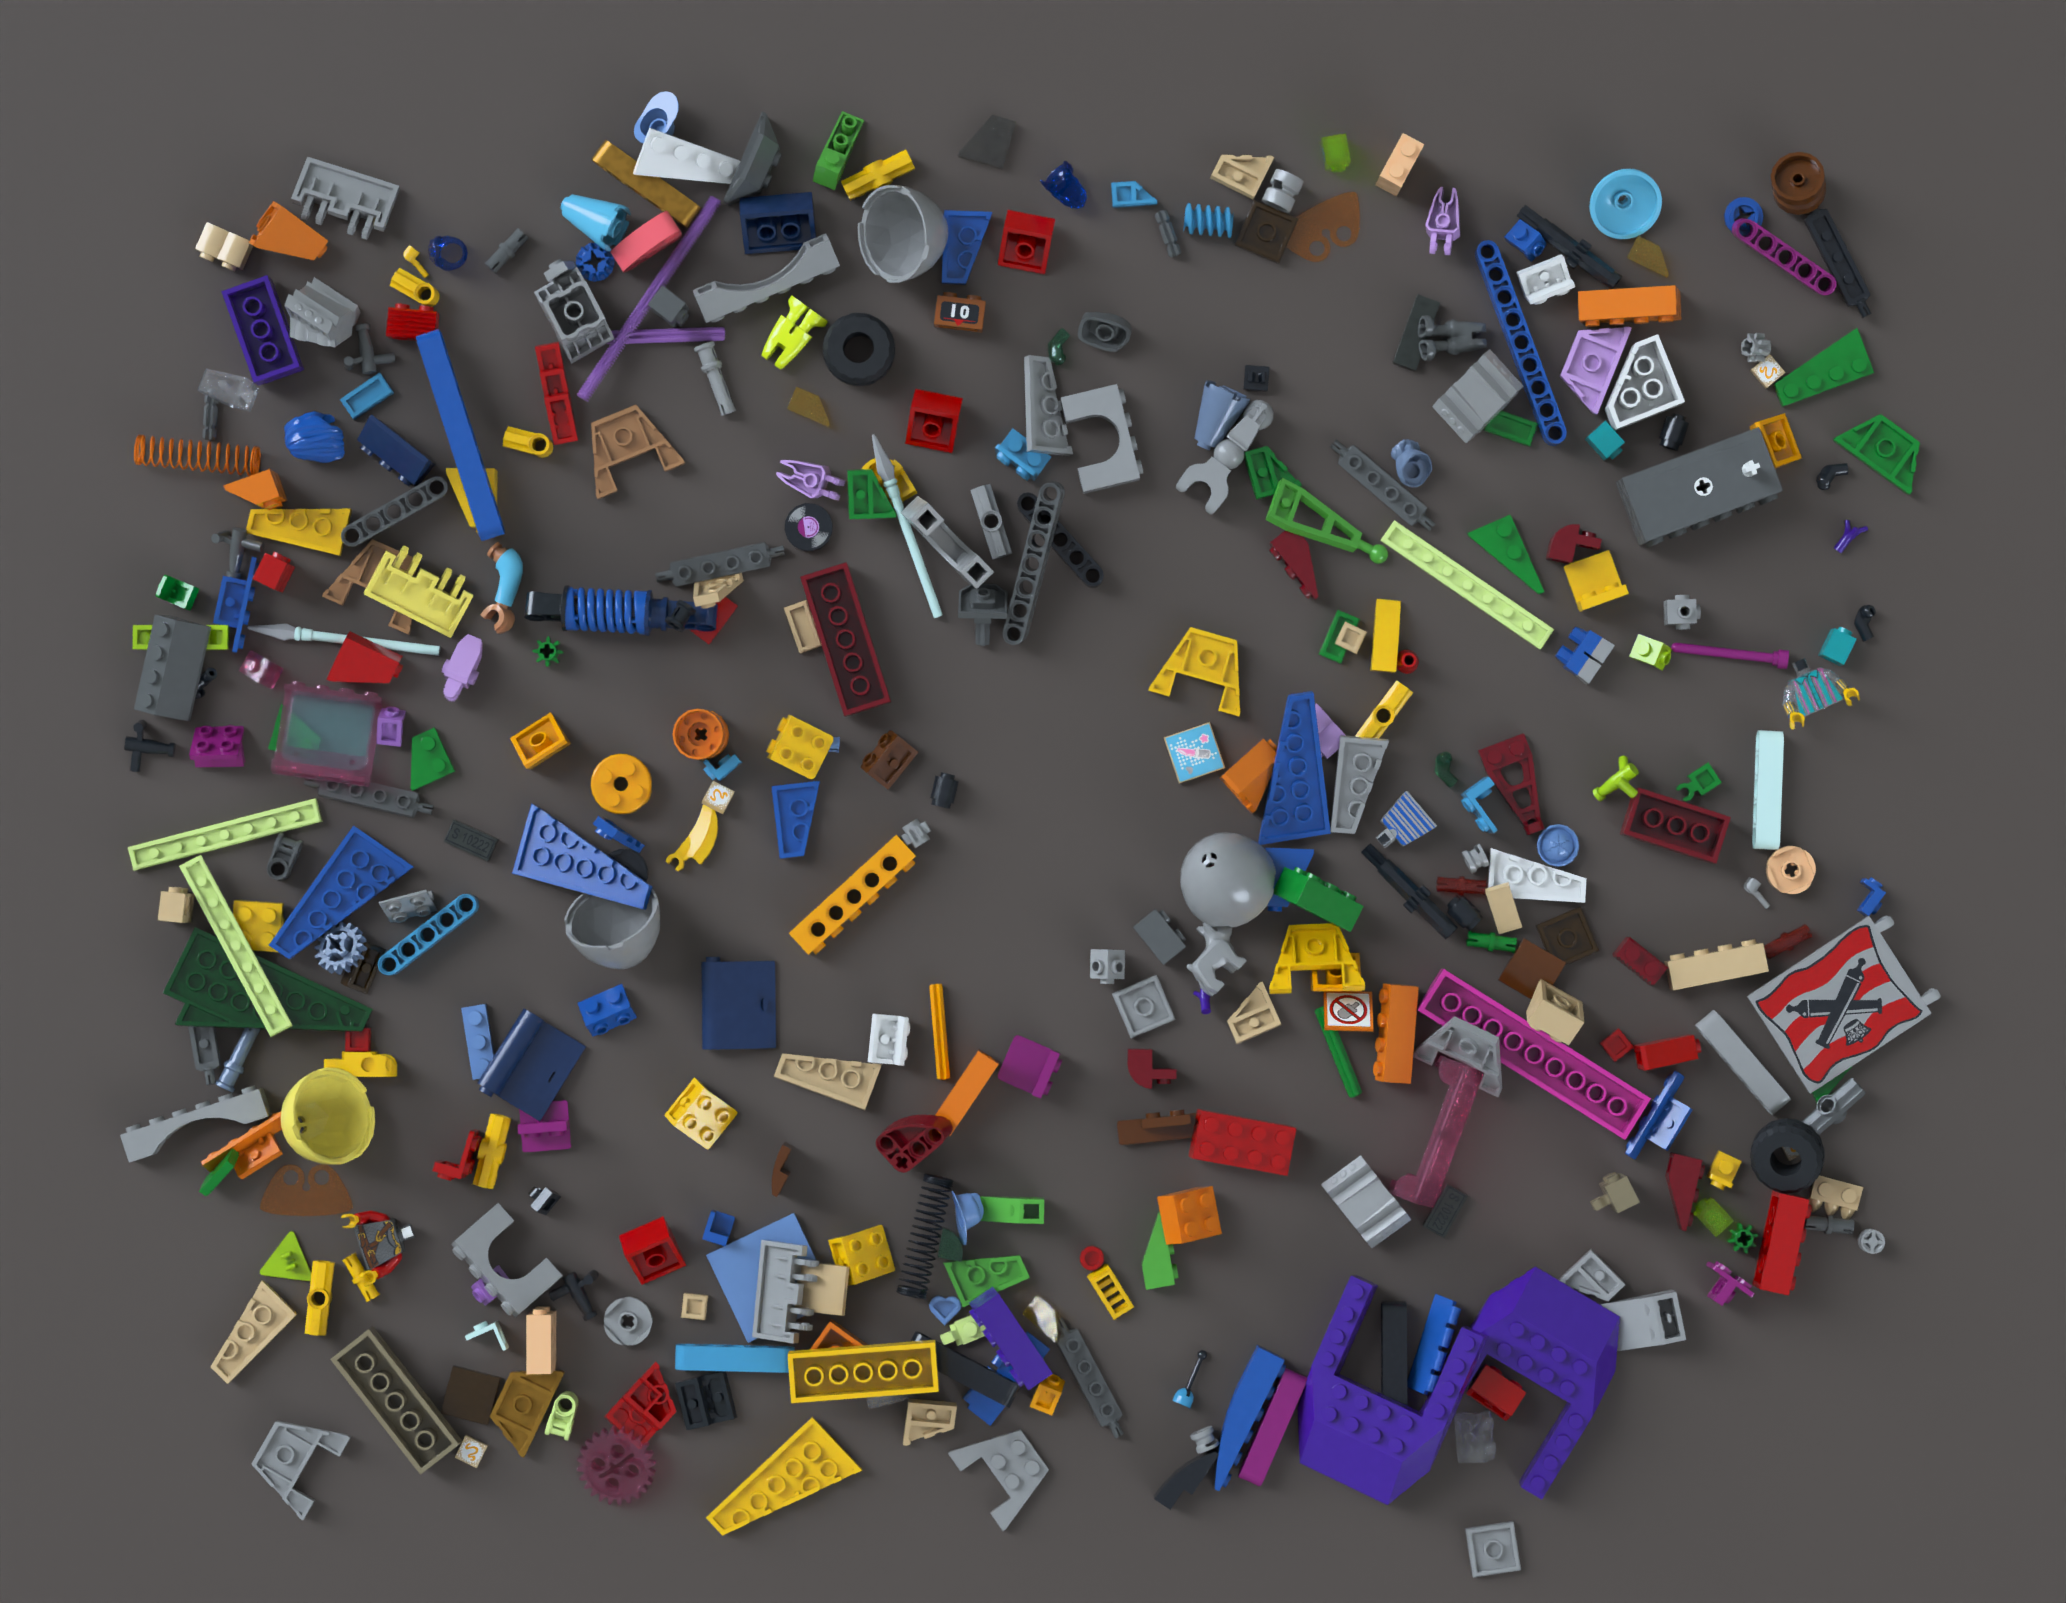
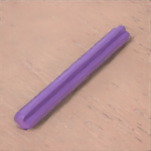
M724 327L635 330L636 332L632 331L634 335L631 334L632 337L629 336V342L626 341V343L723 341L726 335ZM619 330L611 331L614 338L618 335Z

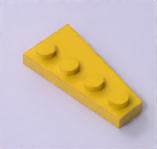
M251 509L246 530L247 534L341 556L344 545L341 540V532L343 528L349 525L352 509Z

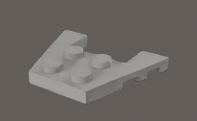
M1454 1016L1415 1049L1413 1057L1431 1066L1436 1059L1438 1051L1484 1072L1478 1088L1499 1097L1502 1091L1499 1037Z
M277 1420L251 1464L268 1484L282 1496L285 1503L290 1505L297 1513L296 1515L301 1520H304L315 1499L295 1489L294 1485L317 1445L340 1457L352 1436Z
M1021 1429L948 1452L960 1471L982 1457L1008 1493L1010 1498L990 1512L1002 1531L1009 1526L1049 1471V1468Z

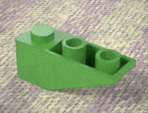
M843 111L841 112L816 164L813 182L832 190L836 189L863 126V119Z
M980 1196L984 1208L981 1221L1044 1224V1197Z
M1158 1211L1141 1263L1146 1290L1175 1285L1174 1279L1179 1278L1176 1264H1171L1170 1255L1174 1254L1173 1244L1166 1245L1160 1211Z

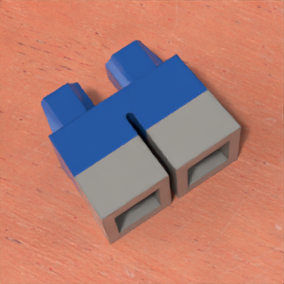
M1574 627L1568 638L1578 644L1574 651H1571L1562 645L1555 657L1564 664V669L1570 671L1587 685L1591 682L1601 667L1600 664H1603L1615 645L1591 630L1586 632L1581 628Z

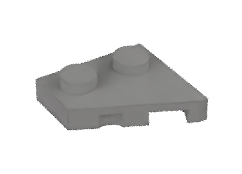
M1592 1249L1558 1279L1566 1285L1578 1289L1580 1292L1595 1295L1597 1298L1609 1301L1626 1285Z

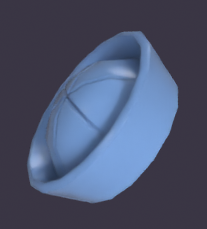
M1561 824L1550 825L1538 837V854L1549 865L1556 867L1565 866L1572 862L1578 854V837L1568 826Z

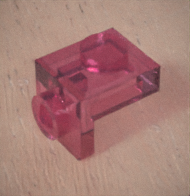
M250 650L239 671L254 681L272 689L278 681L283 668Z

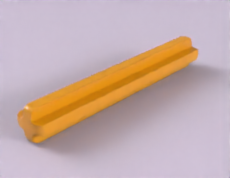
M931 984L929 988L937 1079L945 1080L950 1078L943 986L942 984Z

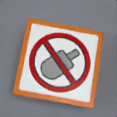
M1323 991L1324 1030L1373 1032L1372 992Z

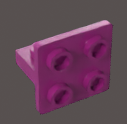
M234 725L196 727L189 753L190 760L195 762V768L244 767L245 756L242 744L244 727Z
M567 1100L553 1101L541 1121L536 1120L519 1109L520 1124H518V1134H521L523 1152L571 1148Z
M1718 1261L1715 1264L1707 1262L1706 1266L1721 1276L1707 1297L1723 1306L1724 1303L1728 1304L1736 1294L1735 1288H1738L1751 1298L1754 1296V1293L1750 1291L1752 1285L1737 1275L1735 1278L1731 1277L1732 1271Z

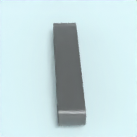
M435 476L343 528L341 532L342 542L348 547H356L445 496L448 490L447 482L443 478ZM438 481L443 485L444 488L441 494H433L430 491V484L432 482ZM417 493L422 497V504L420 506L414 507L409 503L408 498L411 494ZM392 505H396L401 509V515L396 519L390 518L387 514L388 508ZM371 517H375L380 521V527L375 531L369 530L366 526V521ZM350 529L356 530L359 534V539L354 543H350L345 539V533Z

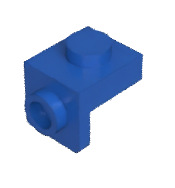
M1521 219L1504 236L1508 243L1524 253L1531 262L1543 252L1547 245L1541 233Z
M1872 877L1869 880L1862 878L1860 883L1869 889L1870 893L1857 911L1863 916L1875 915L1882 906L1880 900L1886 892L1881 889L1883 885Z

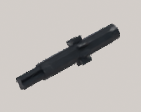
M1527 205L1521 208L1517 217L1541 233L1545 241L1568 257L1565 260L1567 265L1573 269L1578 265L1609 289H1614L1622 276L1589 251L1592 248L1591 244L1584 239L1578 243Z
M1371 843L1363 849L1361 853L1378 869L1377 872L1406 900L1403 906L1411 914L1416 910L1445 940L1455 932L1458 927L1428 898L1431 892L1424 885L1419 889L1390 859L1387 860Z

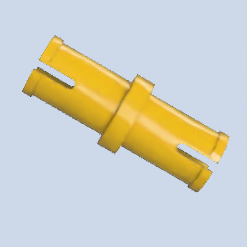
M356 1252L342 1260L353 1277V1284H357L366 1302L380 1295L374 1284L367 1287L364 1286L370 1281L367 1275L359 1278L360 1274L366 1270Z

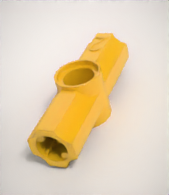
M904 150L885 160L880 159L870 163L863 168V171L842 180L841 183L851 201L869 191L890 185L894 179L915 170V167L907 150Z
M1396 680L1356 733L1355 737L1379 739L1413 692ZM1380 709H1386L1390 714L1389 720L1385 723L1377 720L1376 714Z
M490 1114L486 1134L482 1138L477 1158L479 1161L473 1185L494 1189L499 1166L502 1164L507 1148V1143L505 1142L512 1118L500 1114Z
M313 1260L310 1291L307 1296L308 1308L305 1334L327 1335L329 1309L333 1298L331 1291L335 1262ZM316 1292H322L325 1295L324 1304H318L315 1301L314 1295Z

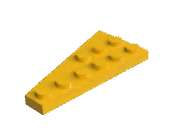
M812 1416L706 1516V1519L723 1536L863 1469Z

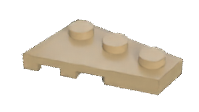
M742 573L695 582L693 593L695 607L701 606L704 609L715 606L716 602H720L744 581Z

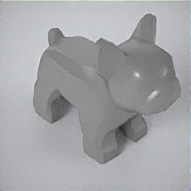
M1203 923V926H1198L1196 930L1205 938L1206 947L1193 964L1187 965V969L1193 973L1195 979L1199 982L1200 988L1207 995L1213 996L1225 985L1222 981L1216 979L1215 970L1224 967L1230 973H1234L1247 960L1243 957H1238L1230 943L1233 927H1212Z

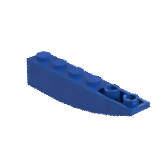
M1259 1345L1256 1346L1235 1388L1226 1412L1218 1446L1219 1455L1216 1458L1214 1488L1217 1491H1220L1222 1486L1226 1488L1232 1476L1229 1471L1232 1465L1237 1466L1243 1454L1240 1452L1243 1443L1248 1444L1254 1432L1251 1430L1254 1421L1259 1422L1264 1412V1409L1261 1407L1265 1399L1270 1400L1275 1390V1387L1272 1385L1276 1377L1281 1378L1286 1368V1365L1283 1364L1285 1361L1283 1357Z

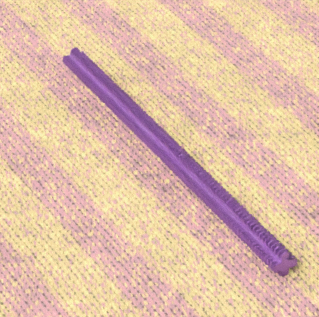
M710 196L709 201H706L700 214L696 216L697 218L694 219L695 221L688 228L685 236L681 238L675 251L669 256L670 258L666 261L667 263L661 268L658 276L654 278L655 280L649 286L648 291L644 293L645 295L641 298L636 308H634L633 313L627 318L628 320L622 326L623 328L617 333L618 335L614 338L615 340L609 345L608 350L599 360L596 368L590 373L591 375L587 378L588 380L580 388L581 390L577 393L578 397L588 402L587 398L590 399L589 396L594 394L592 391L595 392L594 388L597 389L595 387H598L597 383L600 384L599 381L602 382L601 379H604L602 376L605 377L604 373L607 374L605 371L609 372L607 369H610L609 366L612 367L611 364H614L612 361L615 362L614 358L617 359L616 356L619 357L617 354H620L619 351L622 352L621 349H624L622 346L625 347L624 343L627 344L626 341L629 342V336L632 337L631 334L634 335L632 331L636 332L634 328L637 329L636 326L639 327V321L642 322L641 319L644 320L643 316L646 317L644 315L647 314L646 311L649 312V302L662 285L666 287L664 284L667 285L666 281L669 282L670 276L673 277L671 274L674 275L673 271L676 272L674 269L677 270L676 266L679 267L678 264L682 262L681 259L684 260L683 256L686 257L684 255H687L686 251L689 252L688 249L691 250V244L694 245L693 242L696 243L695 239L698 240L696 237L699 238L698 234L701 235L699 232L704 230L703 227L706 228L705 224L708 225L706 222L709 223L708 219L711 220L709 218H712L711 214L714 215L715 209L718 210L716 208H719L718 204L721 206L719 199Z

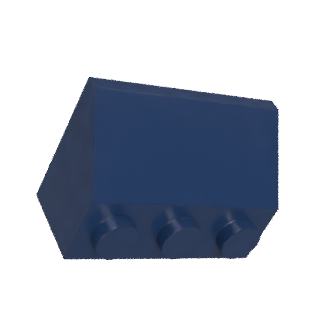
M812 192L740 198V220L745 254L800 250L804 242L816 238Z
M372 414L357 439L362 443L360 449L370 457L376 454L381 458L379 464L389 472L392 469L396 470L400 474L398 479L408 487L411 484L418 486L435 466L432 461Z

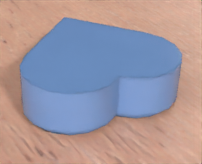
M935 1296L931 1299L929 1308L945 1326L960 1311L961 1302L955 1296H948L947 1298Z

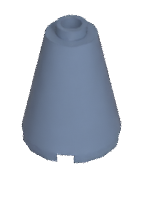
M1206 380L1204 384L1194 437L1198 441L1197 445L1207 450H1210L1211 447L1215 448L1223 440L1251 400L1246 398V395L1227 386L1218 387L1215 385L1216 382Z

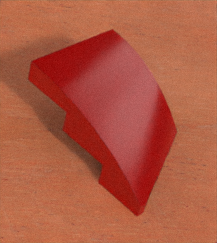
M654 1362L604 1416L638 1449H641L656 1431L660 1430L676 1413L675 1405L670 1398L669 1390L660 1372L659 1364Z

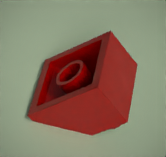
M1008 210L1003 229L998 265L1045 274L1055 219Z
M915 389L910 408L905 444L953 453L963 398Z
M663 1216L619 1235L624 1255L642 1285L686 1266L675 1237Z

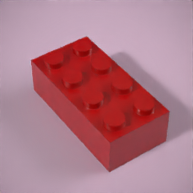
M1197 1109L1189 1157L1288 1176L1296 1128L1290 1125Z
M1772 1190L1752 1283L1753 1286L1761 1290L1788 1296L1790 1290H1794L1796 1284V1276H1793L1795 1266L1798 1267L1801 1261V1252H1798L1800 1242L1804 1243L1807 1230L1804 1228L1805 1219H1809L1812 1209L1809 1199Z

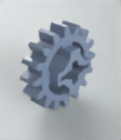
M340 922L339 927L334 926L325 933L324 937L317 939L321 942L320 945L314 947L319 952L315 955V958L320 961L318 964L332 974L335 971L338 975L342 974L343 969L349 973L351 970L350 966L352 965L358 967L356 961L364 959L361 952L367 950V947L363 945L367 941L362 936L363 932L351 923L346 925L344 922Z

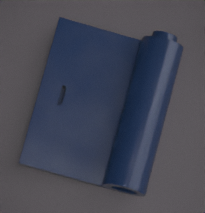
M706 957V962H701L702 1049L776 1048L775 961L725 962L721 961L720 957Z
M523 1008L477 1082L481 1086L479 1091L489 1097L495 1094L536 1120L541 1121L586 1046Z

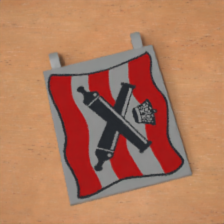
M1885 915L1875 923L1870 916L1866 917L1747 996L1810 1094L1932 1014L1927 1005L1941 997L1939 991L1934 988L1929 989L1920 996L1880 932L1894 925V921L1890 916Z

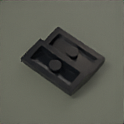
M719 1371L675 1383L686 1430L737 1418L726 1371Z

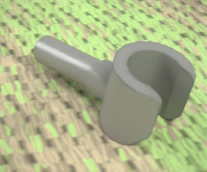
M1749 877L1744 884V889L1754 895L1764 908L1767 909L1770 904L1757 891L1761 883Z

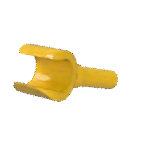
M408 246L404 251V258L426 278L429 274L416 260L419 252L413 247Z

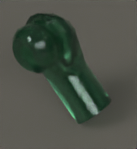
M1063 328L1048 343L1049 359L1056 365H1062L1066 360L1062 345L1070 337V334Z
M1445 751L1439 753L1435 759V774L1451 788L1458 779L1450 772L1452 755Z

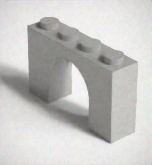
M1114 384L1061 397L1060 401L1066 424L1093 417L1103 418L1116 428L1119 435V447L1110 459L1078 468L1083 494L1139 481V474H1143L1141 460L1135 459L1134 451L1138 450L1135 436L1130 437L1128 427H1131L1132 423L1129 412L1124 413L1122 404L1126 403L1123 389L1119 390L1118 385Z
M919 496L900 512L956 572L974 588L977 589L994 573L976 553L969 549L943 522L944 519L933 507Z
M497 1203L451 1245L454 1247L452 1251L461 1261L464 1259L470 1267L468 1269L475 1278H481L486 1284L484 1287L492 1297L497 1296L502 1302V1309L508 1315L513 1314L516 1318L558 1281L562 1275L547 1258L530 1273L519 1279L503 1278L492 1269L488 1260L490 1244L514 1222L502 1206Z

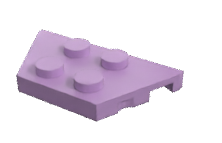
M1629 326L1612 329L1579 330L1560 374V378L1594 415L1598 414L1632 329Z

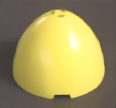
M326 1067L318 1069L300 1079L288 1092L282 1105L281 1128L288 1144L303 1158L320 1164L340 1165L361 1156L369 1146L375 1128L374 1107L370 1106L366 1095V1087L351 1073L339 1068Z

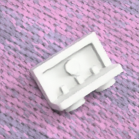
M1562 254L1517 271L1524 298L1530 304H1542L1549 297L1565 295L1570 289L1575 288Z
M884 1014L872 1015L868 1062L904 1066V1061L908 1055L906 1041L910 1033L908 1017Z

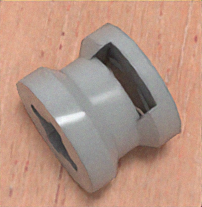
M1480 844L1475 845L1471 851L1465 850L1461 852L1472 874L1477 872L1478 868L1490 865Z
M1864 1229L1858 1235V1245L1860 1249L1867 1253L1877 1254L1885 1246L1883 1234L1875 1229Z
M1212 1426L1202 1428L1190 1435L1191 1439L1196 1442L1198 1454L1213 1449L1220 1444L1218 1439L1214 1438Z

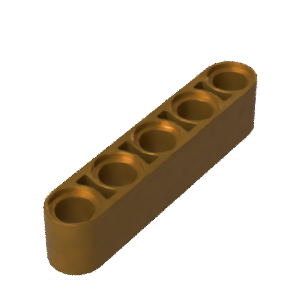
M607 140L602 143L591 159L599 167L663 212L668 211L675 221L688 228L701 210L700 206L660 177L634 175L633 171L637 161Z

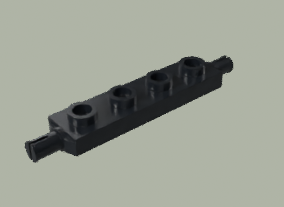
M1817 208L1811 211L1804 222L1830 274L1835 278L1836 285L1847 307L1857 306L1862 318L1872 314L1865 302L1871 294L1828 209L1819 210Z

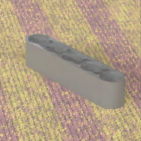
M1712 1010L1695 1025L1701 1035L1772 1116L1791 1100L1783 1088L1715 1010Z

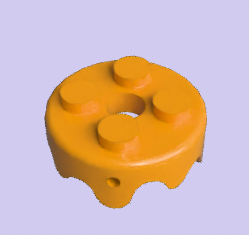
M628 754L611 755L603 759L593 771L591 777L592 794L596 802L606 811L614 814H630L639 810L650 799L652 776L640 759ZM619 777H624L628 781V786L624 791H618L614 786L615 780Z

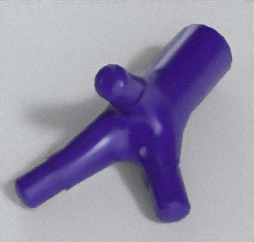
M1845 520L1844 534L1834 549L1842 553L1856 536L1868 531V528L1865 526L1851 529L1850 521Z
M1200 988V992L1194 991L1193 995L1200 999L1201 1013L1209 1014L1211 1012L1210 996Z

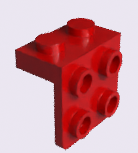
M470 1130L460 1165L445 1160L435 1161L432 1171L438 1173L437 1177L451 1181L452 1179H462L472 1174L475 1160L472 1159L473 1153L479 1150L482 1137L479 1136L480 1130Z

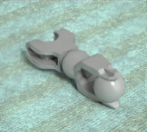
M1263 400L1249 402L1243 411V419L1228 433V439L1220 441L1215 447L1214 458L1211 456L1206 463L1189 466L1176 484V489L1179 492H1185L1195 482L1203 481L1207 483L1211 488V496L1205 509L1210 515L1215 513L1228 497L1227 477L1231 473V469L1237 468L1242 463L1244 451L1250 448L1258 431L1266 429L1271 425L1274 415L1272 407Z

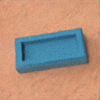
M379 372L342 397L340 401L353 420H356L394 394V392Z

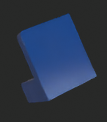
M711 1210L702 1239L726 1246L735 1217Z

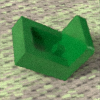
M165 574L158 585L155 596L191 611L199 588Z

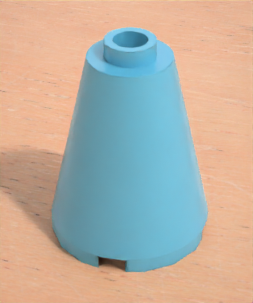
M574 194L565 197L561 203L563 217L602 249L611 251L610 247L619 244L625 236L629 226L626 215L631 216L628 207Z

